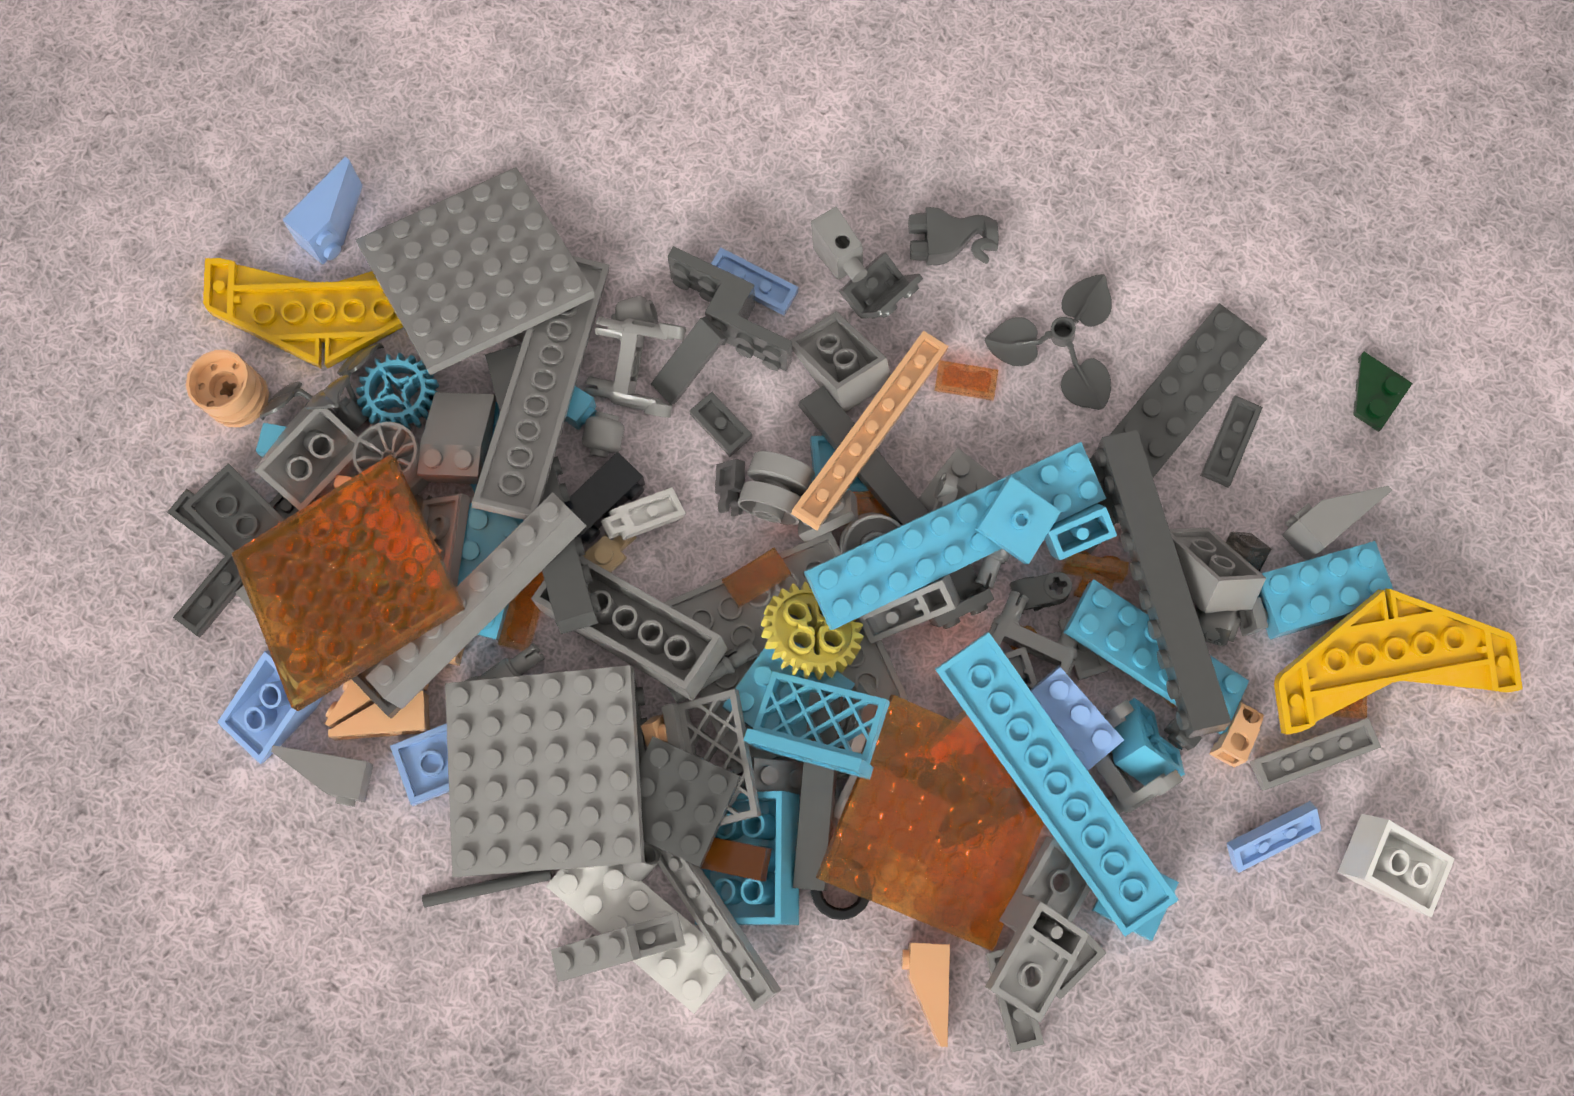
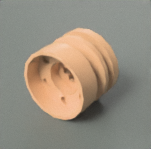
M214 350L203 354L193 363L187 373L186 389L190 399L218 423L227 427L240 428L253 423L260 417L262 410L268 404L269 390L266 381L238 354L229 350Z

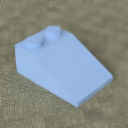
M346 157L283 219L297 244L322 265L327 260H333L339 255L363 186L350 160Z
M288 646L264 651L217 723L256 761L262 764L273 754L271 752L272 746H281L315 711L330 689V686Z

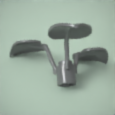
M1104 274L1085 278L1067 290L1063 296L1061 308L1064 314L1074 317V319L1068 317L1055 319L1051 325V331H1046L1045 335L1040 339H1037L1038 331L1036 326L1030 320L1023 317H1015L1004 321L985 337V343L990 352L1001 361L1012 366H1026L1034 362L1038 355L1036 345H1040L1048 339H1051L1059 347L1067 346L1075 368L1064 373L1061 380L1062 393L1067 400L1080 407L1101 410L1106 406L1111 393V379L1107 368L1095 358L1087 359L1079 365L1074 344L1072 343L1075 339V325L1079 320L1085 326L1093 327L1106 321L1111 313L1112 299Z
M377 343L354 353L337 371L338 375H342V377L331 382L324 390L319 391L314 396L300 388L302 386L300 381L285 386L269 400L260 414V419L263 421L266 416L277 412L293 397L303 396L309 400L305 405L307 410L327 408L351 431L356 430L368 417L362 414L361 408L357 405L358 398L350 384V376L352 372L358 370L371 357L376 349L384 348L382 343ZM345 387H346L347 392H348V394H349V397H350L349 399L347 398L346 395H344V396L341 397V394H342L343 390L345 389Z

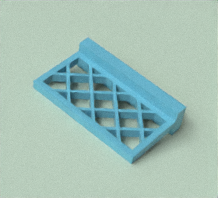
M773 671L753 729L747 728L743 741L756 749L870 780L874 768L870 765L890 701ZM779 682L789 683L793 693L779 701L776 696ZM812 689L817 690L821 700L807 708L801 696ZM841 696L846 697L850 707L835 716L829 703ZM797 699L802 712L787 719L782 707ZM868 704L877 705L875 717L864 723L858 710ZM825 706L831 719L816 727L810 715ZM778 711L783 723L772 730L764 728L767 717ZM854 713L859 727L845 735L839 722ZM806 718L811 731L801 737L795 736L791 726ZM834 725L840 738L829 745L824 744L819 734ZM861 733L864 734L867 740L863 754L853 752L848 741ZM841 745H844L845 749L838 748V747H840Z

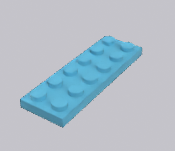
M1093 579L1088 583L1063 633L1176 705L1175 699L1171 700L1167 692L1166 682L1168 677L1166 670L1161 669L1158 663L1157 651L1159 648L1157 641L1152 639L1149 634V615ZM1210 655L1232 721L1249 680ZM1229 726L1224 731H1220L1217 733L1221 735L1227 732Z

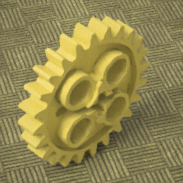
M807 582L803 583L801 590L795 584H792L789 592L782 588L778 597H772L763 613L765 616L762 619L761 626L765 628L761 637L768 639L765 649H775L771 657L772 660L781 657L783 659L782 669L788 665L793 666L792 675H796L800 669L803 670L805 679H808L811 672L815 673L818 680H821L824 672L832 678L837 670L843 673L847 664L851 665L861 649L859 644L864 638V635L859 633L863 624L855 622V619L834 630H830L825 618L820 614L822 611ZM789 614L797 616L800 620L792 618ZM825 641L833 643L835 647L828 645ZM794 642L802 644L805 648L798 647Z

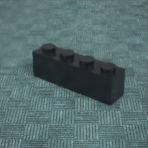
M618 451L570 496V501L565 502V505L570 510L573 509L574 514L586 525L575 537H581L582 544L585 542L590 544L599 536L601 532L599 528L602 526L601 521L611 516L609 512L612 509L624 505L628 500L631 502L635 501L644 492L643 486L645 481L643 475Z

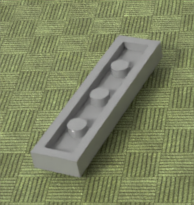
M1369 718L1254 759L1250 761V764L1261 790L1264 791L1381 748V745Z

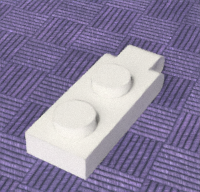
M673 487L612 509L609 512L611 516L603 519L601 523L609 539L621 535L622 539L626 540L682 519L686 513Z

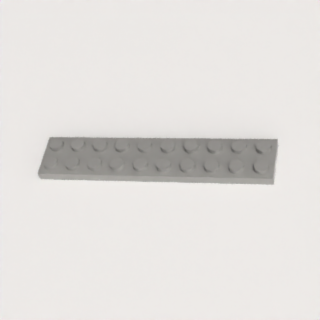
M573 256L593 288L595 298L526 330L474 493L472 508L525 520L540 505L609 273V264Z

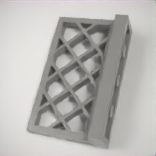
M732 689L681 704L672 703L662 706L669 744L700 757L696 754L695 746L702 736L712 743L702 759L710 762L719 748L729 755L722 768L729 771L735 760L743 766L744 773L720 826L761 816L749 745L743 741L746 728L739 690ZM730 699L732 711L725 720L715 712L722 701ZM699 707L706 712V715L697 728L691 723L689 710ZM712 717L724 724L715 739L704 732ZM729 728L737 733L738 742L732 751L721 744ZM740 792L748 796L749 811L740 813L732 807ZM729 811L733 814V815L726 816Z

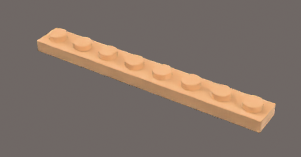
M923 330L792 510V515L818 531L945 355L949 346Z

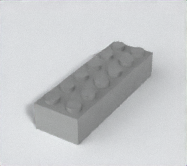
M580 556L582 566L586 564L589 566L593 583L588 584L590 594L596 592L601 611L595 612L598 624L574 631L693 701L728 649L722 637ZM544 580L531 599L542 613L555 620Z

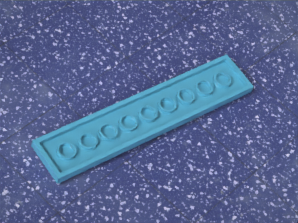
M1082 442L1073 444L804 571L829 629L834 630L1002 549L976 531L975 528L1009 476L1018 480L1061 511L1055 523L1106 499Z
M989 631L935 668L1125 937L1179 900Z

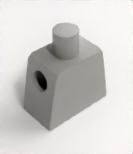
M834 207L811 221L813 249L837 279H842L848 275L854 283L862 280L868 273L863 266V246L839 209Z

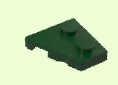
M1363 351L1358 358L1359 372L1358 379L1356 380L1355 391L1357 394L1353 415L1379 432L1413 383Z

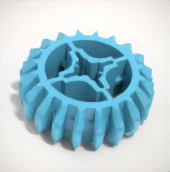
M398 353L396 360H393L391 355L386 354V362L383 363L379 359H375L376 367L374 369L366 367L365 371L368 377L360 376L359 382L363 386L356 388V393L358 396H361L357 399V404L363 408L361 410L362 414L369 418L372 426L382 422H395L411 430L409 424L414 422L417 428H421L422 424L419 418L423 417L427 420L429 415L427 409L430 410L434 394L438 392L435 389L439 387L436 379H433L434 374L430 375L422 360L417 362L413 355H410L405 360L404 355ZM405 373L410 374L412 376H406L404 378L397 379L392 375ZM384 380L385 387L377 394L378 397L375 399L376 390ZM392 384L395 385L397 390L399 389L402 392L401 396L404 402L393 393L395 391L391 386ZM421 387L420 395L412 406L411 398L418 392L417 389ZM393 407L402 408L404 411L399 413H388L382 410H384L385 408L389 410Z

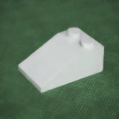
M1361 814L1338 873L1428 917H1432L1455 858L1388 819Z

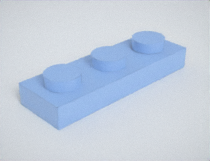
M721 247L711 262L712 265L754 284L755 301L785 316L798 293L799 287Z
M1309 801L1227 842L1230 860L1235 870L1240 873L1321 832L1318 809Z

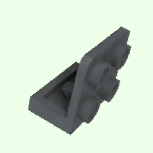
M885 252L881 253L865 267L868 273L862 280L855 283L852 280L849 281L839 292L861 319H875L880 316L885 318L897 309L896 303L900 299L910 297L919 289L917 284L923 278L919 273L903 276Z
M971 564L949 574L961 601L956 609L929 619L931 625L936 627L942 626L943 629H948L961 622L959 617L969 612L971 615L981 613L988 608L987 603L995 600L989 588L974 583L977 575Z

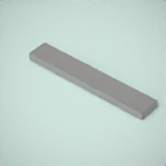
M660 849L662 858L658 865L753 1010L762 1007L779 993L781 988L702 869Z

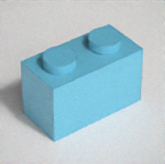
M1096 503L1054 523L1044 540L1050 555L1058 560H1062L1117 536L1107 508Z

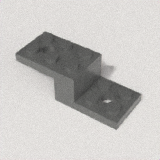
M673 246L668 254L670 277L677 287L683 290L691 288L700 292V297L710 302L705 311V317L726 337L721 345L728 343L736 347V351L740 355L747 358L755 356L763 360L762 363L771 370L778 371L780 368L787 371L792 362V341L748 320L755 307L754 284Z

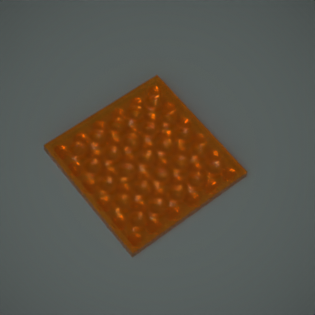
M391 454L231 553L290 706L296 711L302 710L465 609L400 465Z
M890 695L888 700L890 704L870 765L874 767L870 780L857 776L816 878L994 951L1004 926L999 920L1020 885L1044 822L980 732L896 695Z

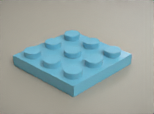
M794 642L798 647L803 648L798 643ZM764 648L735 688L739 690L744 723L752 729L773 671L805 679L803 670L799 669L796 675H792L793 666L788 665L782 669L783 659L781 657L772 660L771 657L775 649ZM836 671L832 678L824 672L821 680H818L815 673L811 672L807 679L852 690L855 686V683L838 671ZM779 682L776 691L779 701L793 693L789 683ZM812 689L801 696L807 708L809 706L810 692L818 693L817 690ZM727 699L722 707L729 713L732 711L731 700ZM797 699L782 707L787 719L802 712ZM778 711L767 717L764 728L772 730L783 723ZM806 718L791 726L795 736L801 737L806 734Z

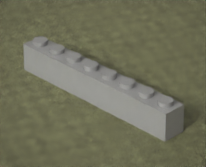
M552 492L365 678L385 700L403 709L586 525Z

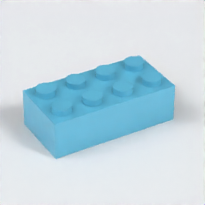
M470 503L457 586L524 520L472 508V503ZM510 603L477 635L500 641Z
M1373 541L1261 573L1266 577V580L1258 598L1261 597L1263 607L1266 609L1268 616V628L1266 630L1270 640L1344 619L1378 589H1394L1377 544Z

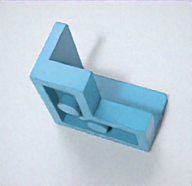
M1136 698L1130 700L1129 702L1134 711L1125 716L1126 720L1114 728L1124 739L1122 743L1112 750L1114 764L1143 785L1148 784L1163 773L1166 776L1175 769L1180 776L1185 775L1180 751L1159 735L1155 713Z

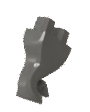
M926 207L925 213L909 215V234H925V240L910 241V260L926 261V266L945 264L954 259L976 234H980L983 238L975 240L972 244L971 251L975 258L987 264L989 257L983 251L998 250L997 220L988 216L973 215L957 218L935 207Z

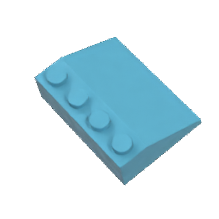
M785 791L757 792L761 816L722 825L719 827L715 837L771 848L766 881L753 880L702 869V871L738 925H799V888H793L800 794ZM739 793L732 807L740 813L749 811L748 796L744 793ZM729 811L726 816L733 815V814Z

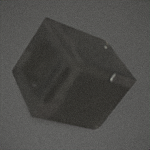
M1231 532L1226 540V543L1259 572L1272 550L1252 533Z

